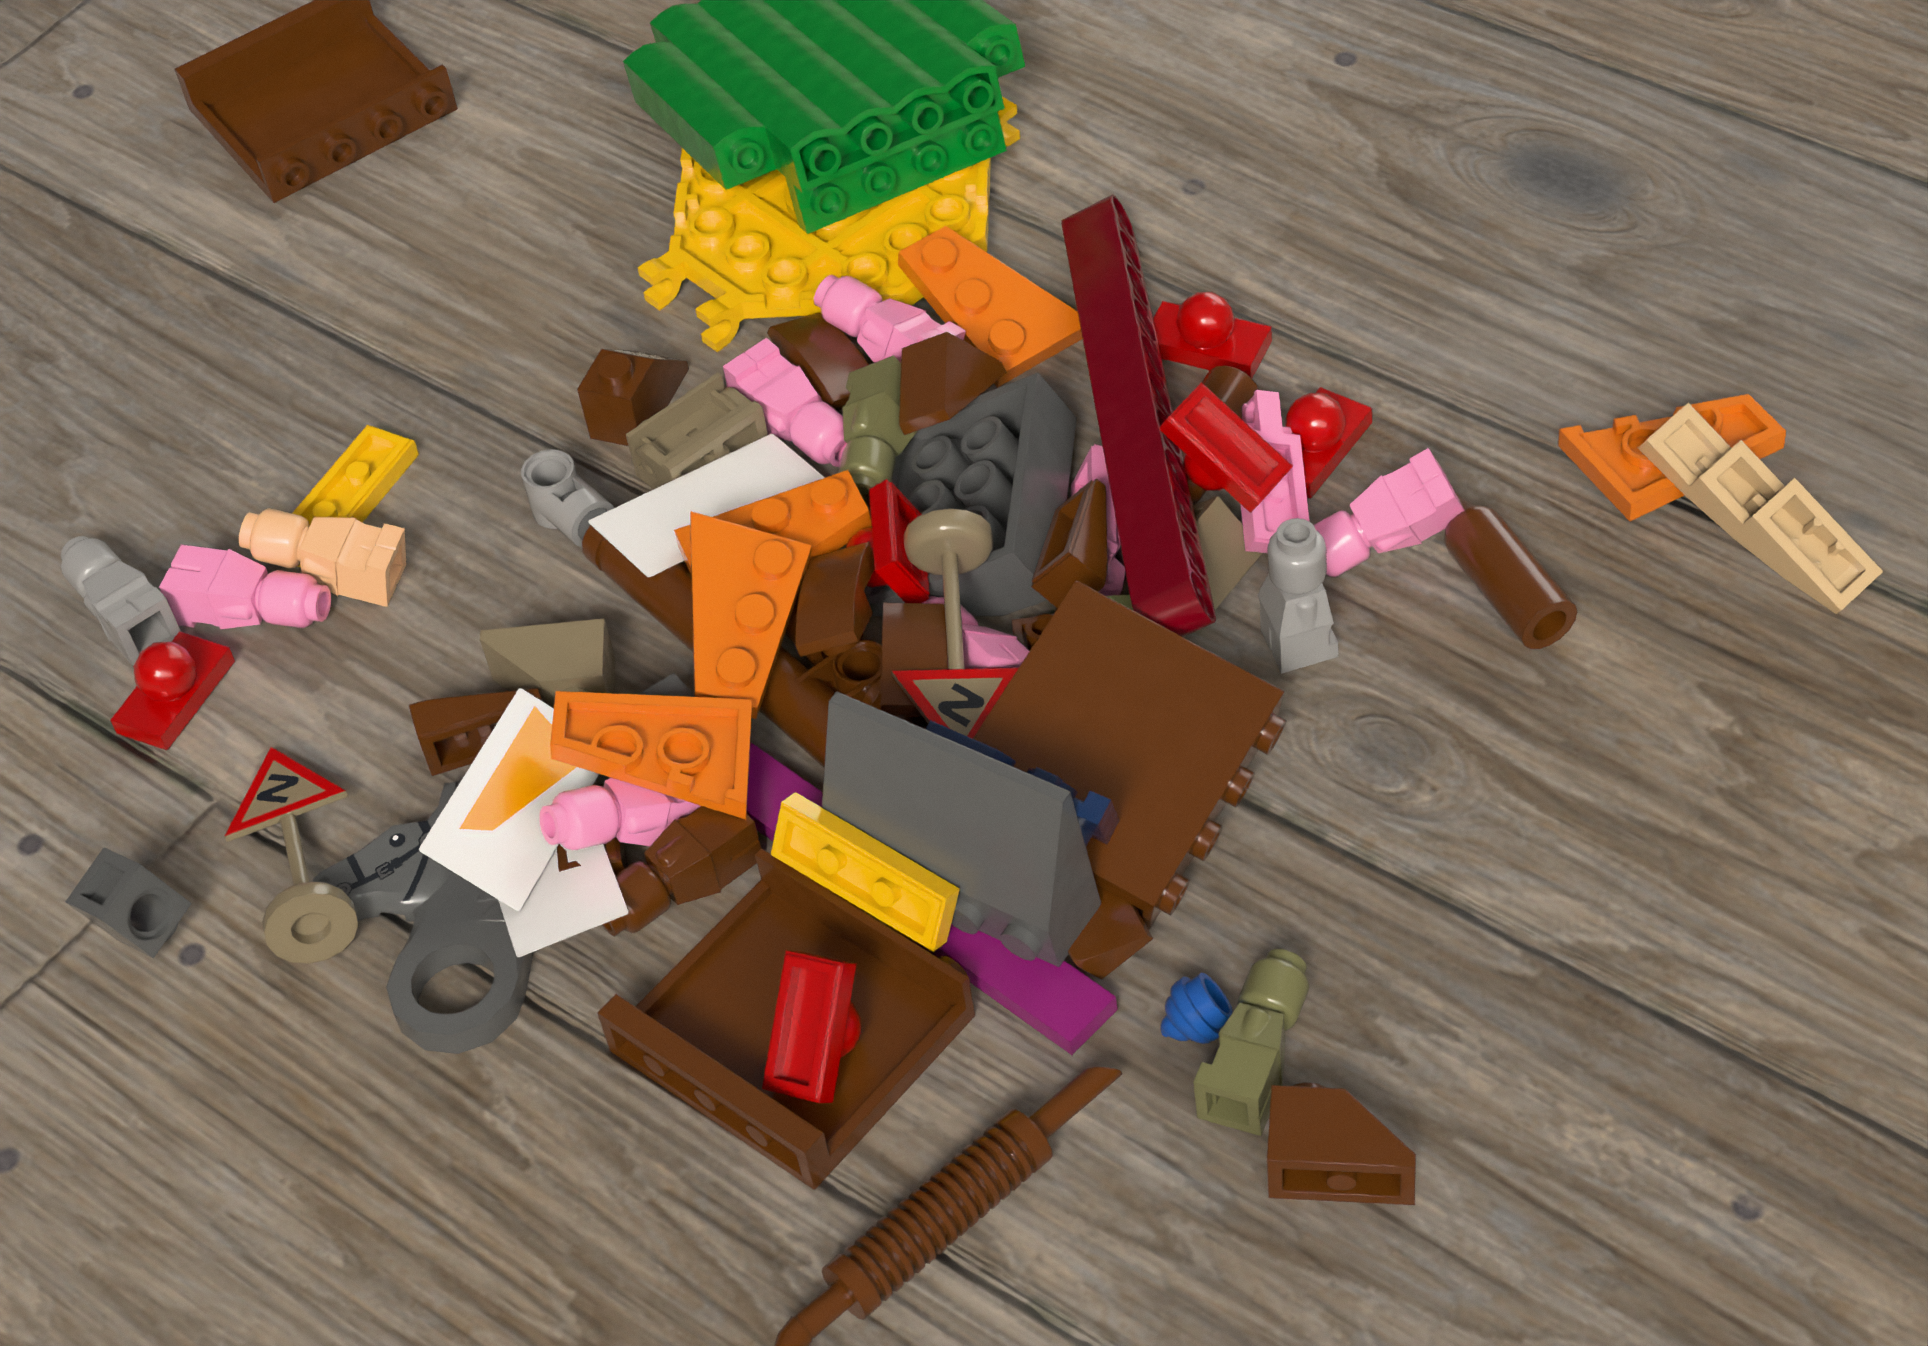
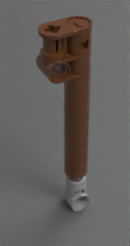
M554 449L543 450L531 455L521 468V477L536 522L545 528L558 529L575 545L582 547L583 554L593 565L603 571L610 580L693 652L691 574L687 565L681 562L652 577L644 575L589 524L588 521L614 509V507L577 475L574 461L570 455L561 450ZM859 640L857 645L850 650L828 656L811 669L806 668L781 646L759 711L824 768L828 705L835 692L837 691L881 710L882 645L874 641ZM893 715L923 729H926L928 726L923 716Z

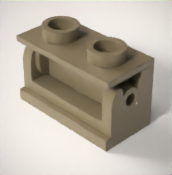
M717 372L649 419L643 421L639 426L628 432L626 438L636 476L654 490L767 436L768 432L762 406L756 401L751 402L732 387L724 389L722 375Z

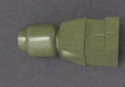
M894 355L850 372L845 387L850 392L849 400L843 406L844 441L847 444L842 452L837 473L846 470L850 472L867 507H870L869 489L886 479L889 482L892 481L896 464L895 456L900 455L917 433L915 431L904 435L899 426L901 363Z
M1273 949L1268 952L1265 959H1260L1251 966L1239 995L1238 1006L1218 1033L1220 1046L1212 1065L1201 1062L1194 1079L1198 1119L1262 1136L1270 1115L1271 1086H1283L1285 1031L1296 1024L1309 991V983L1305 975L1307 966L1304 960L1297 954L1284 949Z

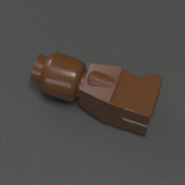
M704 806L699 807L687 817L680 818L679 820L674 819L644 852L647 864L636 861L615 875L627 906L628 914L602 924L604 929L614 937L624 930L636 933L665 913L671 906V899L677 905L720 893L722 888L757 864L755 854L761 849V845L758 840L755 821L747 814L745 820Z

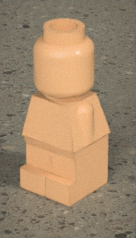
M267 508L260 514L247 513L239 533V546L249 549L254 559L289 569L296 568L300 564L301 573L313 576L319 585L328 586L330 592L337 597L342 595L388 607L396 585L406 567L405 528L385 523L382 528L364 524L356 520V518L314 517L309 526L308 520L302 516Z

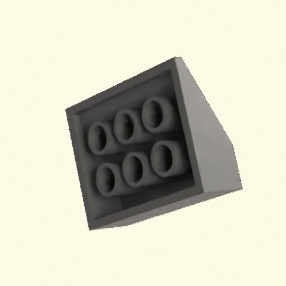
M1038 372L979 395L950 420L918 430L900 455L895 456L896 464L891 482L922 515L936 510L959 509L981 515L990 523L993 533V549L989 558L977 569L959 574L960 604L972 616H1004L1047 601V599L1031 587L1032 578L1055 509L1067 500L1077 417ZM928 573L929 597H944L943 575ZM888 585L873 588L865 587L864 593L872 609V616H883V603H905Z
M835 692L828 705L822 808L960 888L951 923L953 926L968 934H976L980 931L1000 940L1010 952L1022 959L1032 961L1037 957L1060 967L1068 955L1069 948L1101 905L1071 792L842 693Z

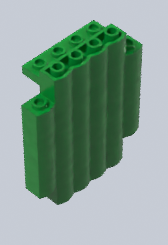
M701 0L697 4L673 5L658 14L650 22L655 43L643 45L623 61L635 102L725 190L776 169L786 178L798 225L807 234L1007 151L998 111L1005 109L998 78L1025 67L1016 24L983 0Z

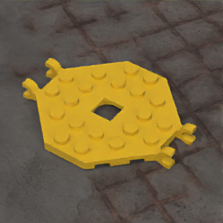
M1002 96L1005 109L998 111L1005 145L1008 147L1020 139V131L1007 123L1009 119L1018 113L1017 105ZM682 148L680 158L682 166L681 181L677 183L673 212L675 227L674 235L670 236L669 251L659 258L646 261L637 268L639 276L653 285L643 292L645 301L659 311L675 299L680 290L681 281L685 278L716 298L703 303L695 309L697 318L710 326V328L701 333L702 342L716 352L726 347L737 334L739 323L744 319L822 314L821 308L814 304V295L819 284L829 275H834L837 278L852 276L877 291L881 295L882 301L890 298L912 306L921 300L923 295L898 266L899 251L944 226L952 229L985 252L988 251L991 158L807 234L798 225L786 178L777 169L725 190Z

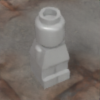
M1300 518L1286 520L1270 538L1267 547L1269 573L1257 594L1260 601L1261 632L1269 649L1272 650V655L1281 674L1338 657V641L1331 629L1334 622L1326 590L1322 584L1327 572L1325 540L1311 522Z
M78 536L69 540L64 545L61 551L63 576L84 598L85 606L100 622L108 641H111L132 666H134L142 650L154 642H171L177 633L181 632L166 597L157 587H153L148 582L143 572L123 563L104 541L97 538Z

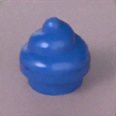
M1200 973L1193 979L1184 976L1176 981L1170 988L1171 995L1165 1001L1166 1016L1160 1024L1162 1035L1178 1041L1191 1040L1201 1044H1208L1218 1039V1033L1233 1013L1232 1006L1221 988L1205 973Z

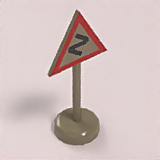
M959 509L936 510L917 517L907 526L904 533V548L908 560L919 570L932 575H943L948 669L891 671V676L928 724L931 720L973 739L1018 668L965 669L959 574L977 569L987 561L993 549V533L990 523L981 515Z
M270 747L224 838L229 842L281 823L294 885L278 893L266 907L262 921L267 946L276 956L292 963L311 964L328 960L344 951L355 937L358 921L354 903L342 889L328 883L311 882L309 880L296 816L349 796L346 790Z

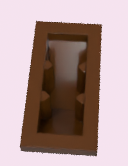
M944 332L902 348L899 426L903 434L907 435L950 420L1007 373L1002 362L949 332Z

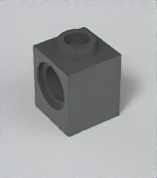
M105 847L65 901L116 940L152 958L156 956L163 944L174 934L178 922L192 904L141 864Z

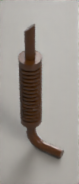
M1110 1067L1085 1069L1031 1116L1027 1117L1017 1109H1010L994 1123L993 1127H989L984 1131L983 1136L979 1135L972 1144H968L962 1150V1153L955 1155L951 1162H947L940 1171H936L931 1176L930 1181L926 1180L920 1185L919 1190L915 1189L910 1193L909 1199H903L898 1204V1208L891 1209L887 1217H882L877 1221L876 1226H871L866 1231V1236L861 1235L854 1242L855 1245L850 1244L845 1248L844 1254H838L822 1268V1275L828 1288L794 1317L791 1316L777 1334L774 1346H809L818 1334L847 1310L858 1319H866L881 1306L882 1301H887L892 1296V1291L897 1292L904 1285L903 1282H909L914 1277V1273H919L924 1269L925 1263L930 1264L936 1258V1254L940 1255L943 1253L947 1245H952L958 1236H962L967 1232L968 1227H973L979 1221V1218L986 1216L990 1209H994L1000 1203V1200H1004L1010 1195L1011 1191H1015L1021 1185V1182L1028 1180L1032 1173H1036L1049 1162L1053 1154L1047 1139L1122 1075V1072Z

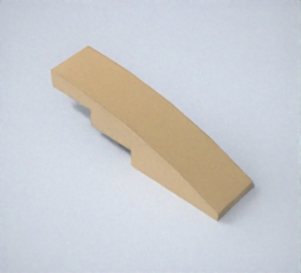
M1689 402L1638 447L1688 499L1733 539L1788 582L1833 613L1837 614L1842 611L1883 572L1795 478L1784 486L1742 440L1731 448Z

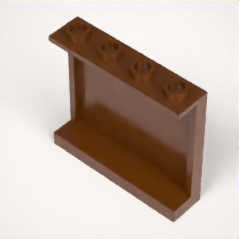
M313 0L174 69L189 110L273 203L458 109L446 67L442 64L429 70L374 15L370 0Z
M1076 580L973 739L1011 757L1016 761L1014 768L1027 772L1029 767L1034 769L1038 767L1062 779V782L1078 792L1076 798L1085 801L1089 791L1111 799L1120 821L1108 845L1091 837L1086 847L1096 885L1143 910L1142 919L1148 930H1150L1161 911L1171 916L1181 902L1190 883V880L1184 877L1183 874L1193 857L1205 861L1212 851L1223 828L1222 825L1215 821L1226 803L1236 808L1244 798L1255 775V772L1249 770L1248 767L1258 750L1269 755L1276 745L1287 722L1286 719L1278 716L1285 691Z
M761 848L755 854L761 880L636 1006L615 994L597 1014L609 1050L798 1180L816 1190L975 1017L970 979L966 971L953 959L943 955L937 958L916 945L914 940L889 925H884L866 914L864 910L829 891ZM786 950L802 951L857 964L850 1001L861 1016V1035L856 1047L840 1058L833 1103H816L762 1089Z

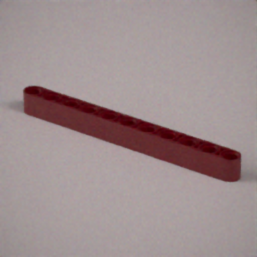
M1112 194L1061 220L1132 608L1133 611L1184 637L1215 623L1216 613L1181 449L1158 429L1173 411L1137 241L1125 209L1118 198Z

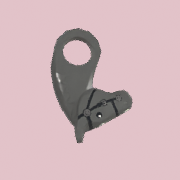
M450 782L444 784L439 805L429 819L391 826L360 851L321 871L312 882H324L342 889L354 903L357 921L365 918L379 917L383 912L404 915L407 922H414L410 936L395 961L386 986L394 1016L401 1033L424 1050L460 1054L492 1043L517 1019L525 999L533 952L522 957L516 956L497 898L419 851L421 844L458 787L457 782ZM464 963L482 965L494 973V981L486 996L478 1004L463 1012L440 1014L430 1012L419 1005V997L424 985L436 973L449 966Z

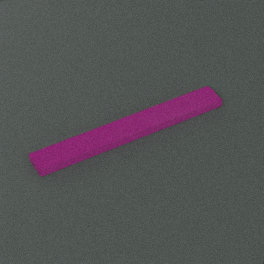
M750 742L746 814L755 821L757 831L773 842L781 802L796 792L822 807L823 792ZM951 924L947 942L934 952L915 942L937 958L943 955L956 961L966 971L971 984L1071 1055L1118 1010L1116 996L1066 961H1063L1061 966L1057 967L1037 957L1032 961L1022 959L1010 952L1000 940L978 931L976 934H968Z

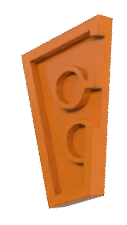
M947 226L922 238L898 253V266L944 323L951 321L966 330L963 341L1002 362L1007 373L994 383L997 388L1083 339L1078 311Z
M1749 394L1691 404L1731 448L1742 440L1759 459L1784 448L1786 430ZM1684 406L1676 407L1673 416ZM1636 415L1613 419L1612 428L1585 433L1581 425L1559 429L1558 446L1629 522L1685 496L1638 449L1642 443L1671 417L1639 422Z
M848 470L713 516L717 519L812 545L809 563L812 557L839 550L860 529L872 527L869 509ZM690 525L675 529L674 532L678 548L691 574Z
M690 511L694 697L752 699V718L757 719L811 557L812 545Z
M556 691L550 740L551 759L746 820L752 699Z

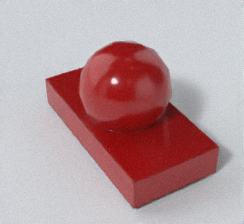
M1212 291L1197 292L1188 297L1181 305L1162 301L1153 317L1161 359L1210 370L1216 366H1229L1239 369L1252 379L1272 342V326L1235 318L1227 300Z
M1202 382L1158 428L1185 453L1183 457L1185 472L1194 484L1204 490L1220 491L1225 489L1250 513L1293 467L1292 464Z
M1321 387L1316 393H1308L1295 400L1290 405L1285 418V427H1290L1292 434L1300 435L1306 494L1309 499L1315 495L1372 424L1371 407Z
M886 479L869 489L872 527L860 529L848 540L846 548L869 542L874 553L875 570L866 586L873 588L888 585L905 603H922L929 599L928 573L919 570L908 560L904 548V533L907 526L922 514L892 482Z
M179 631L171 642H154L142 650L133 666L134 680L137 686L110 719L116 734L168 750L235 662L230 647Z
M785 951L762 1089L816 1103H833L840 1058L856 1047L861 1035V1016L850 1001L857 964L802 951Z

